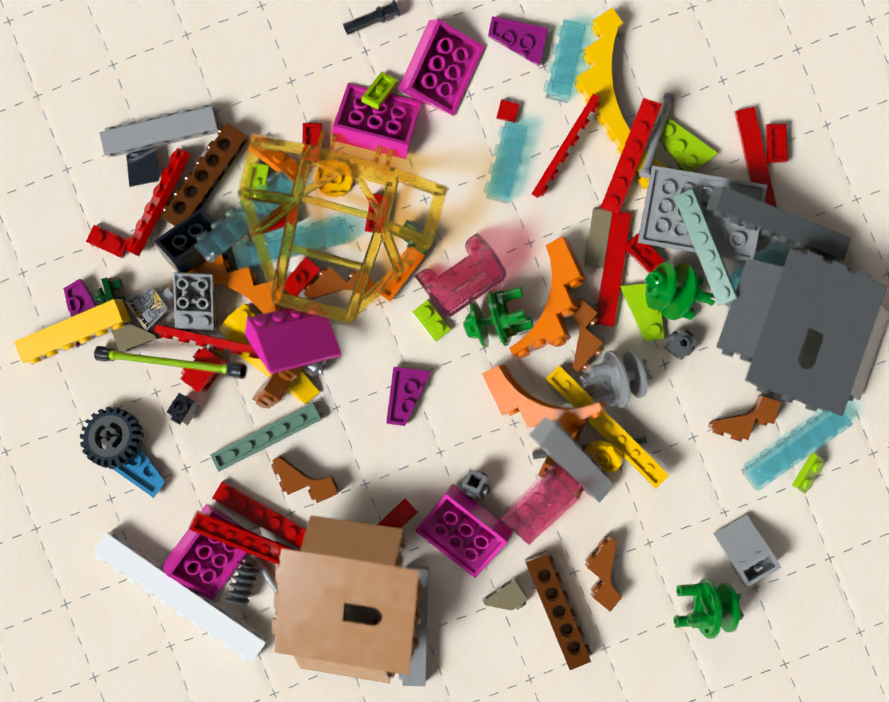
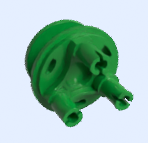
M661 263L645 278L647 305L652 310H661L663 316L669 320H678L681 317L693 320L696 312L691 307L694 302H702L710 306L715 304V300L711 299H715L714 294L703 291L700 288L703 284V277L697 276L695 269L689 264L681 263L674 267L670 263Z
M518 286L498 292L489 290L490 316L483 317L478 303L475 300L470 301V313H468L463 322L466 335L469 338H478L481 345L487 347L489 346V336L486 326L494 324L501 342L504 346H508L512 336L532 329L534 327L531 317L526 318L524 309L509 313L506 305L509 301L524 297L521 287Z
M702 579L698 584L676 586L677 596H693V612L682 616L675 615L673 618L675 628H698L706 638L714 639L718 636L721 628L727 633L734 632L738 627L739 620H742L744 617L740 607L742 596L736 594L734 588L729 583H721L716 588L711 580Z

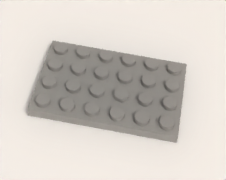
M651 166V175L648 180L637 243L697 253L674 198L681 193L694 189L721 257L746 261L747 258L754 260L759 230L751 231L746 229V225L742 223L737 225L730 223L729 218L715 217L712 215L713 212L706 210L713 187L724 186L764 203L767 185Z

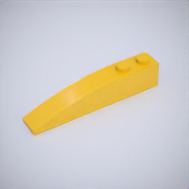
M244 303L230 314L218 329L228 340L250 344L245 336L247 317L256 316V314L248 304ZM245 352L240 355L267 377L271 375L261 359L248 357L249 353ZM302 369L286 389L304 404H307L320 393Z

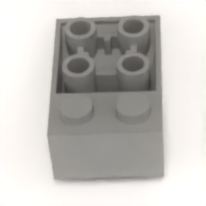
M173 272L175 329L214 331L218 324V305L213 274Z
M747 515L713 533L742 584L749 587L781 568L773 552Z

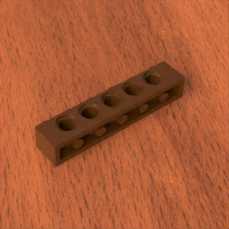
M228 122L225 126L222 125L215 141H211L208 144L206 154L197 160L194 171L187 174L182 188H178L175 191L173 201L164 207L161 217L172 225L176 226L204 205L248 142L249 138L247 135ZM225 141H230V147L226 150L222 149V144ZM219 157V163L211 165L212 158ZM203 172H208L207 180L201 181L200 175ZM197 188V194L190 197V189ZM185 203L186 210L180 213L178 207L180 204Z
M546 551L525 559L569 670L590 663L589 656L592 655L589 645H584L582 638L585 635L581 626H576L574 620L578 618L574 609H569L567 602L570 599L567 591H562L560 584L563 582L559 572L555 574L553 570L555 562L552 555L548 556ZM544 569L550 571L547 578L540 577V572ZM551 587L557 589V593L554 596L547 595V591ZM559 605L564 606V611L561 614L554 612V609ZM569 623L572 625L571 629L567 632L563 631L562 626ZM577 641L579 646L576 649H570L569 645L571 642Z

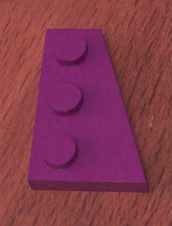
M492 16L488 37L540 67L548 28Z
M78 279L63 288L71 317L98 306L82 279ZM80 342L76 343V348H79L84 344H80Z
M393 367L386 424L406 425L431 371Z

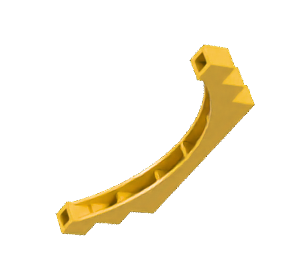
M612 7L592 21L591 31L595 37L600 39L584 49L582 53L584 55L582 56L583 60L588 66L591 65V68L575 78L574 87L579 94H583L585 97V104H587L593 93L600 97L598 102L601 104L595 112L597 115L595 119L600 126L603 125L605 127L608 139L611 142H615L617 145L616 150L621 156L630 129L621 114L613 88L612 53L617 30L621 28L623 22ZM645 149L635 172L639 178L637 181L643 190H647L649 178H643L639 175L648 153ZM654 158L653 166L667 168Z

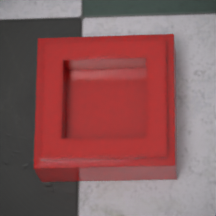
M501 99L496 119L514 124L519 104Z

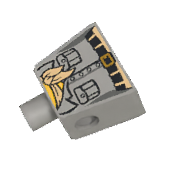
M152 287L125 300V303L146 331H152L172 311L167 302L174 298V293L169 287L161 293L157 288Z

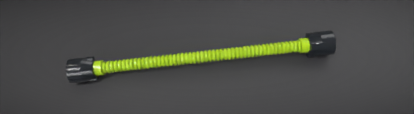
M97 346L94 351L96 361L107 362L118 359L214 371L236 379H244L247 375L245 363L236 362L224 365L117 352L114 348Z

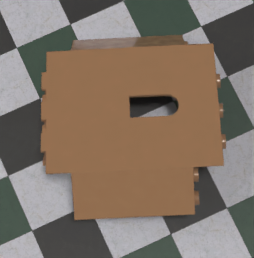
M310 515L301 551L281 549L280 566H276L275 582H277L278 592L274 593L273 608H275L277 618H273L272 634H276L275 653L294 656L301 669L390 684L391 678H394L395 673L409 675L414 650H418L420 639L416 635V626L420 624L422 612H419V597H423L424 586L421 584V579L418 578L419 570L402 568L403 555L401 553L402 549H405L407 545V537H405L403 529ZM344 603L377 608L382 614V621L379 624L372 625L343 620Z

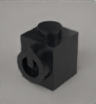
M178 393L167 413L172 416L170 420L176 424L181 425V423H184L188 426L200 406L194 400Z

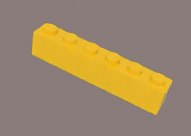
M113 299L16 340L14 343L21 362H30L33 365L41 362L42 357L47 356V358L58 355L59 350L67 351L75 348L74 344L78 342L80 344L87 343L95 335L97 337L108 334L107 330L112 328L114 330L125 327L124 323L131 320L123 299Z

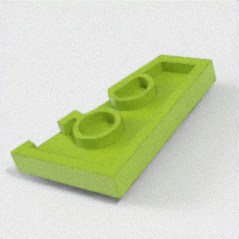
M670 118L665 121L660 142L682 171L693 172L718 154Z
M646 283L620 286V290L632 312L643 340L664 339L661 310H652L647 305L645 295Z

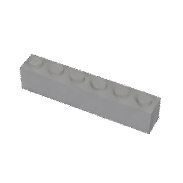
M202 105L197 110L185 109L179 111V114L176 115L168 113L161 115V118L158 119L145 118L141 123L128 122L119 128L115 126L107 127L105 131H101L99 134L104 155L111 158L215 134L220 128L215 109L212 106L209 107V105Z
M544 417L529 436L589 496L600 503L614 486L609 480L611 476L604 470L600 471L602 467L594 460L591 461L592 456L584 450L581 451L583 447L575 440L572 441V435L566 430H561L563 426L555 419L550 421Z
M406 566L405 568L419 570L418 578L421 579V584L424 586V594L422 598L419 597V612H422L420 624L416 626V635L420 639L418 650H414L410 674H399V680H402V686H426L429 567Z

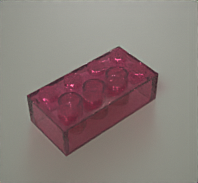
M555 462L506 509L501 520L530 545L579 500L584 488Z

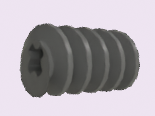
M237 561L236 563L241 568H234L238 575H233L231 578L236 583H229L234 589L227 590L231 597H225V600L233 604L246 605L249 603L247 597L252 595L250 590L254 588L252 583L257 580L254 575H258L259 570L249 563Z

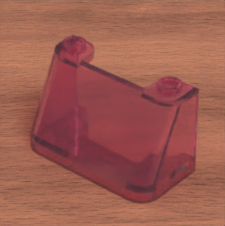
M478 233L471 236L465 243V249L469 255L447 271L437 276L433 270L424 269L415 275V278L433 304L445 317L455 315L506 278V270L492 247Z

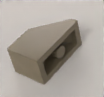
M127 322L124 323L125 327L111 330L119 352H126L160 339L159 335Z
M512 578L484 597L483 603L486 606L512 611L515 608L519 610L524 607L528 598L516 579Z

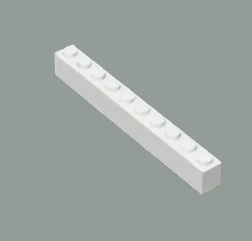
M113 531L106 533L93 553L97 555L100 561L108 562L116 572L127 575L132 583L143 586L145 592L159 597L161 603L175 608L177 614L191 619L194 626L207 630L210 637L220 639L224 642L223 645L226 648L236 650L240 653L239 656L242 659L253 662L267 642V637L212 599L166 576L161 564Z

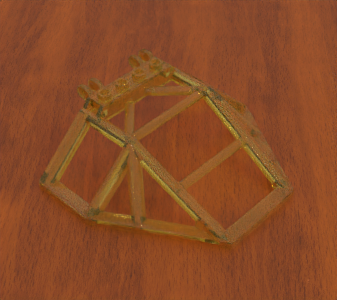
M321 131L317 145L252 133L238 189V196L258 252V258L267 280L273 304L350 324L432 246L448 186L391 166L390 162L393 154L391 149L387 152L386 164L378 162L382 152V147L377 146L374 161L334 150L337 139L336 134L331 136L329 149L322 147L326 136L325 131ZM261 149L301 155L291 194L252 188ZM310 165L332 171L306 186ZM342 174L355 178L375 213L312 197L308 194ZM365 180L386 186L381 206H379ZM399 182L433 195L423 234L389 220ZM253 201L279 204L280 206L259 221ZM301 202L376 221L363 263L293 245ZM287 215L275 270L263 233ZM393 235L417 245L401 259ZM383 242L392 268L365 293L381 243ZM292 252L360 270L347 309L284 293Z

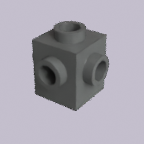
M681 329L677 332L674 330L667 338L669 342L664 348L678 360H683L686 355H691L696 347L694 345L697 341L693 339L694 335L687 329L684 331Z
M470 469L462 482V488L467 497L473 500L478 498L483 501L484 497L488 496L491 491V482L485 473Z

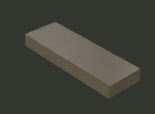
M595 208L592 210L584 261L585 266L604 268L612 212Z

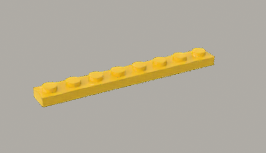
M560 365L546 378L574 408L594 404V399ZM602 410V415L594 419L592 416L588 417V422L609 443L619 448L623 457L655 489L670 476L605 410Z

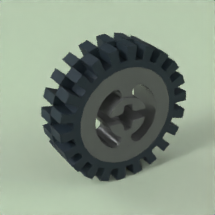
M106 407V410L99 409V414H91L92 420L87 418L85 421L88 424L87 427L82 426L81 430L84 431V434H80V439L83 440V442H80V446L84 448L82 450L83 453L87 455L90 461L104 468L114 469V467L121 468L122 464L128 465L130 463L128 460H134L136 458L134 454L136 452L140 453L139 445L143 446L141 438H144V433L140 431L143 430L142 426L138 424V419L124 409L118 407L113 409ZM118 426L121 427L123 434L116 430ZM102 443L107 445L106 450H104Z

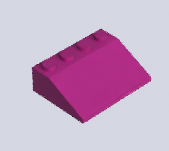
M440 19L429 20L398 90L420 102L454 116L484 46Z
M348 83L333 124L332 141L406 159L421 102L390 94L379 110L362 102V96L368 88Z
M318 301L247 317L245 336L269 374L341 356V351L328 316Z
M452 483L415 532L476 578L508 542L513 530L475 500L467 497L466 493Z
M208 503L201 511L244 528ZM188 528L162 564L166 576L214 600L234 572V568H237L239 565L236 562L242 561L247 552L193 532Z

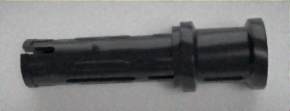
M392 0V3L383 7L377 6L376 10L343 23L347 36L380 21L385 23L389 18L401 16L395 0Z

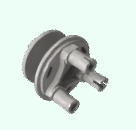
M630 350L625 352L623 363L614 351H607L602 358V362L590 365L588 367L589 374L580 376V380H583L581 381L583 388L595 384L605 387L608 395L595 398L593 400L594 404L605 401L607 407L618 406L623 408L629 404L630 391L637 398H642L646 395L647 385L651 384L653 377L646 369L647 360L640 359L634 351Z

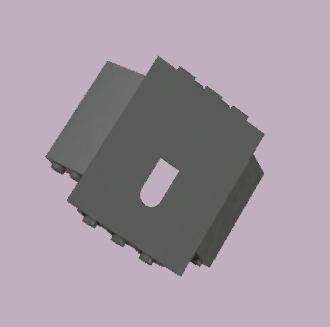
M790 248L784 267L747 258L736 288L738 298L732 300L716 347L722 350L721 354L729 357L738 355L740 360L751 363L745 381L756 386V391L768 394L769 391L782 396L781 400L790 403L793 400L799 401L806 405V409L814 412L820 409L843 416L848 401L853 402L854 399H861L889 318V312L881 305L887 286L870 280L871 275L856 270V273H853L852 269L847 268L848 266L832 261L830 264L829 260L824 259L823 256L810 251L804 254L801 250L796 251ZM810 328L825 335L814 365L811 368L804 369L799 364V355L807 331Z

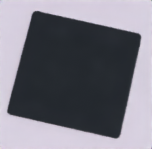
M156 148L126 154L129 187L159 181Z

